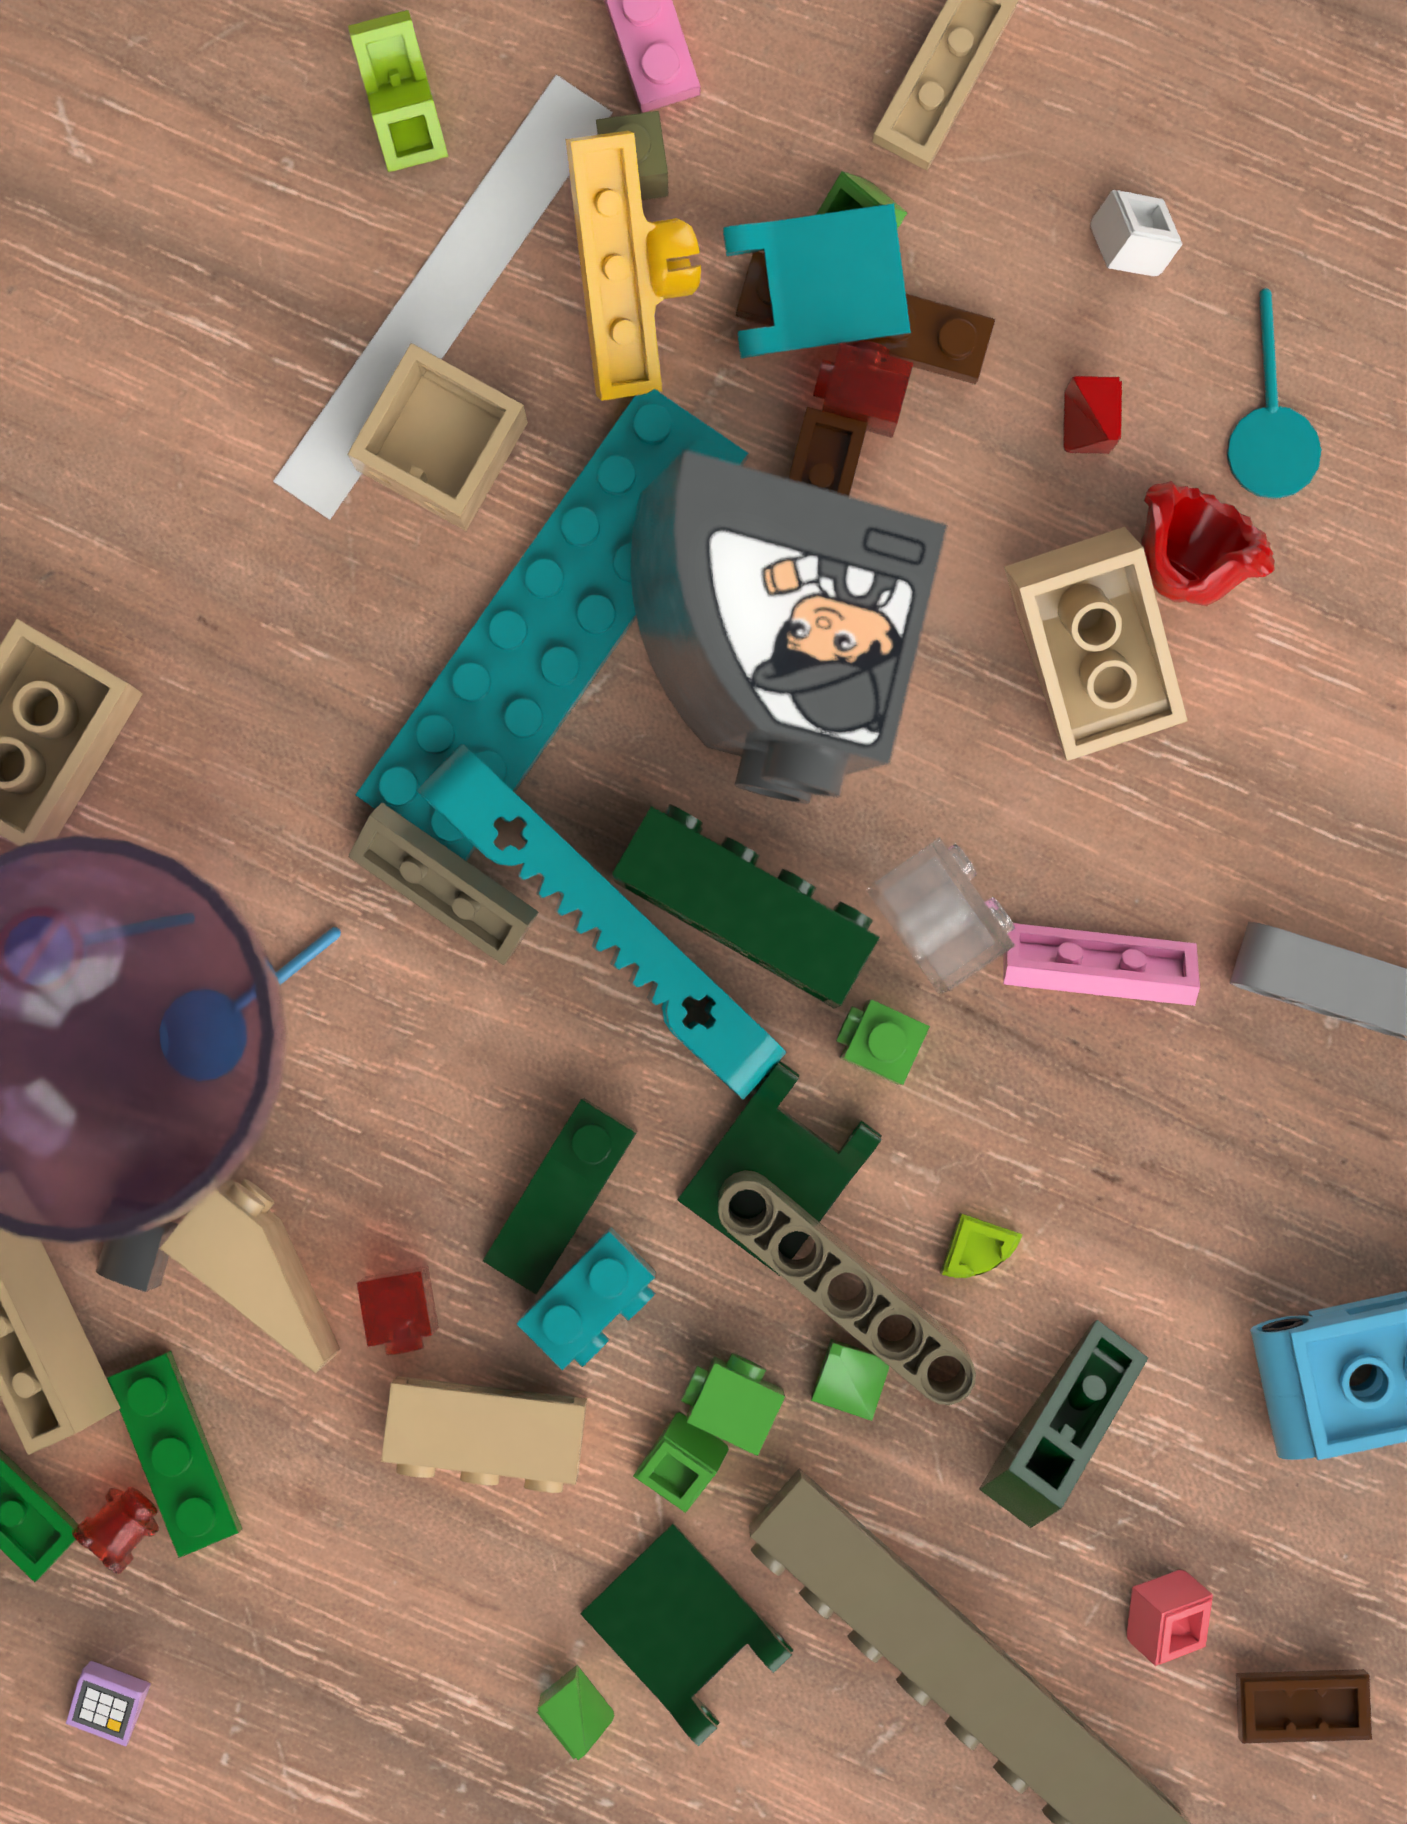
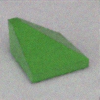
M831 1339L811 1401L872 1421L889 1366L872 1352Z

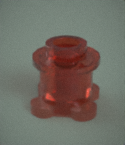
M128 1487L125 1492L116 1488H110L105 1495L107 1502L93 1518L85 1517L72 1531L78 1543L89 1549L109 1570L116 1574H121L134 1559L131 1552L145 1536H155L159 1531V1526L153 1518L158 1513L156 1506L147 1496L133 1487Z

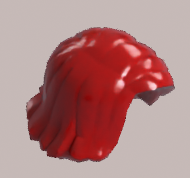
M1172 481L1154 484L1147 490L1144 502L1149 507L1145 531L1141 538V546L1144 548L1153 587L1159 595L1173 602L1186 601L1190 604L1208 606L1220 600L1247 578L1266 577L1275 570V560L1272 557L1273 552L1270 548V542L1267 541L1266 533L1253 526L1250 516L1241 514L1233 505L1220 503L1214 495L1202 493L1199 488L1178 487Z

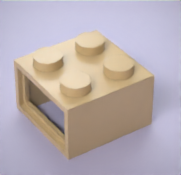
M410 343L350 448L348 456L358 472L467 531L528 421L523 404Z

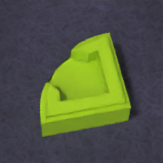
M960 1213L940 1274L954 1278H969L986 1273L1012 1255L1023 1234Z

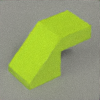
M409 10L348 25L388 173L449 157Z

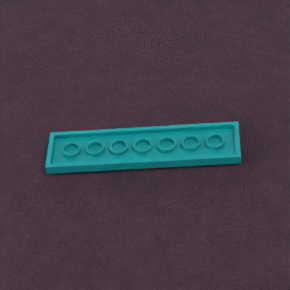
M656 389L647 394L635 395L355 795L374 809L381 803L385 804L467 861L476 847L417 792V789L460 744H463L514 792L518 789L637 618L633 602L630 567L632 532L640 493L684 450L743 466L748 459V452Z

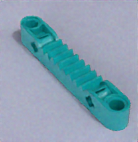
M460 744L417 789V792L486 858L498 865L515 866L522 864L518 873V877L521 880H526L539 874L542 880L536 894L540 898H545L558 892L561 896L555 912L559 916L577 910L579 915L573 927L577 933L582 934L596 928L598 931L592 944L596 951L601 952L615 946L616 950L610 962L614 968L619 970L633 963L635 966L629 978V982L633 986L638 988L652 981L653 984L647 999L654 1005L662 1003L663 1021L670 1032L741 1099L744 1100L787 1054L755 1020L463 744ZM517 817L525 825L520 836L526 843L520 850L512 845L500 850L493 843L499 834L493 826L494 822L501 818L509 823ZM688 996L698 1001L705 996L709 999L704 1010L710 1018L704 1025L695 1021L688 1023L686 1026L683 1024L682 1020L686 1017L687 1011L681 1004Z

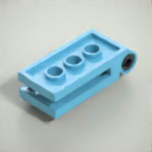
M1407 1291L1309 1311V1316L1299 1315L1276 1318L1259 1323L1250 1329L1276 1453L1279 1458L1299 1460L1315 1457L1317 1460L1407 1442ZM1364 1364H1372L1371 1374L1365 1382L1360 1385L1349 1386L1350 1376L1357 1367Z

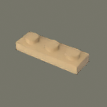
M947 0L879 123L872 142L928 171L1011 19L1018 0Z

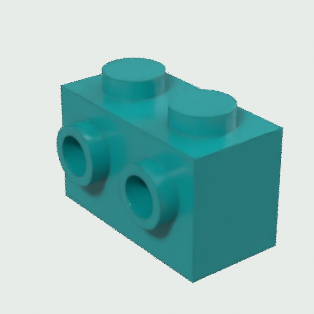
M610 1227L520 1317L517 1325L561 1370L573 1359L583 1367L609 1341V1338L602 1330L619 1313L629 1321L655 1295L648 1287V1284L655 1278L656 1271Z

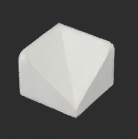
M1112 190L1091 221L1092 232L1105 264L1110 269L1158 276L1183 245L1164 199Z

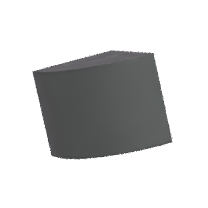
M115 1207L96 1267V1273L111 1281L144 1292L161 1286L169 1255L161 1250L160 1247L177 1228L178 1224Z

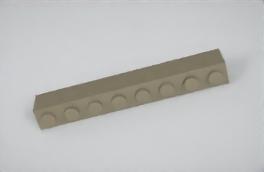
M800 1468L749 1525L750 1537L757 1542L751 1548V1551L769 1570L780 1576L787 1569L805 1585L799 1592L800 1596L817 1613L828 1620L835 1612L853 1628L847 1637L865 1656L875 1663L884 1656L902 1672L896 1681L913 1699L924 1707L932 1699L948 1713L950 1717L945 1721V1725L962 1743L972 1750L981 1743L999 1760L994 1764L993 1768L1010 1786L1021 1794L1030 1787L1043 1798L1047 1804L1042 1809V1812L1053 1824H1192L1183 1810Z

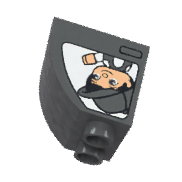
M684 450L640 493L632 532L630 568L633 602L640 635L651 666L667 697L684 722L707 748L741 756L735 780L736 787L759 795L802 804H809L812 794L840 797L845 775L890 764L947 525Z

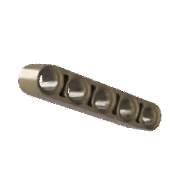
M744 1170L733 1173L724 1181L719 1190L718 1213L722 1225L730 1234L925 1397L937 1404L951 1405L961 1402L970 1394L975 1385L976 1372L967 1348L955 1335L766 1177L755 1171ZM748 1189L760 1193L765 1199V1207L762 1212L750 1219L736 1216L730 1210L729 1202L738 1191ZM794 1231L804 1232L815 1241L811 1253L805 1258L798 1260L785 1257L778 1249L781 1239ZM842 1273H853L862 1279L863 1288L853 1299L838 1300L828 1292V1286L832 1279ZM894 1314L904 1315L912 1321V1328L909 1334L901 1340L888 1341L877 1333L881 1321L887 1316ZM952 1356L961 1362L960 1370L954 1378L945 1382L929 1378L927 1370L931 1362L938 1357Z

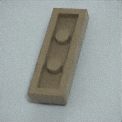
M383 803L369 815L348 855L350 859L502 965H505L515 953L539 913Z

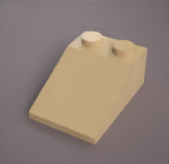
M1126 527L1004 567L1020 626L1064 757L1067 761L1187 722L1144 548Z
M246 1179L241 1184L229 1180L210 1185L160 1249L314 1373L318 1372L335 1357L340 1347L282 1220L270 1211V1208L275 1203L274 1200L262 1189Z

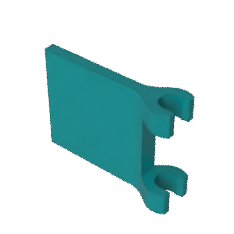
M894 204L779 221L723 227L726 257L764 251L774 326L738 331L737 336L741 359L911 333Z

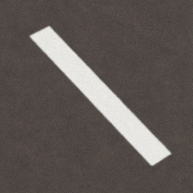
M555 75L273 481L274 483L329 520L332 518L362 474L355 469L348 456V452L410 343L440 359L443 358L570 175L565 139L597 135L596 119L609 118L613 112L558 75Z

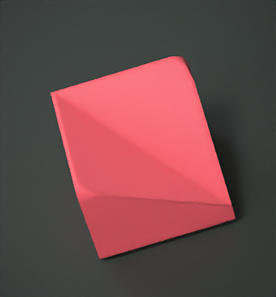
M1177 1570L1132 1587L1127 1639L1155 1666L1206 1647L1213 1594L1184 1570Z

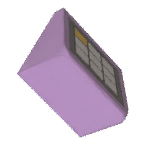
M90 1661L80 1674L66 1724L127 1746L151 1683Z

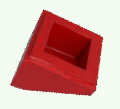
M1074 376L1071 378L1064 391L1063 447L1066 452L1109 454L1121 439L1122 381H1119L1120 377Z

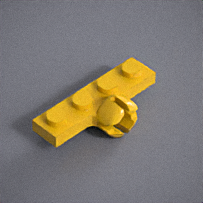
M621 131L565 139L596 397L604 401L647 394L653 389L659 392L663 391L654 317L656 305L664 299L692 295L698 289L701 278V265L691 266L689 258H677L699 254L700 250L696 235L691 225L678 218L654 222L646 220L642 209L635 136L633 132Z

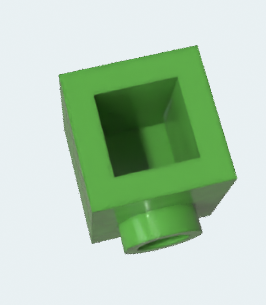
M872 999L867 1000L862 1010L852 1006L843 1022L836 1039L837 1042L846 1045L840 1059L896 1085H903L930 1026Z
M731 1353L728 1362L714 1356L708 1370L696 1366L683 1393L681 1402L691 1406L687 1413V1423L758 1456L785 1399L784 1390L762 1379L766 1372L765 1368L742 1356Z

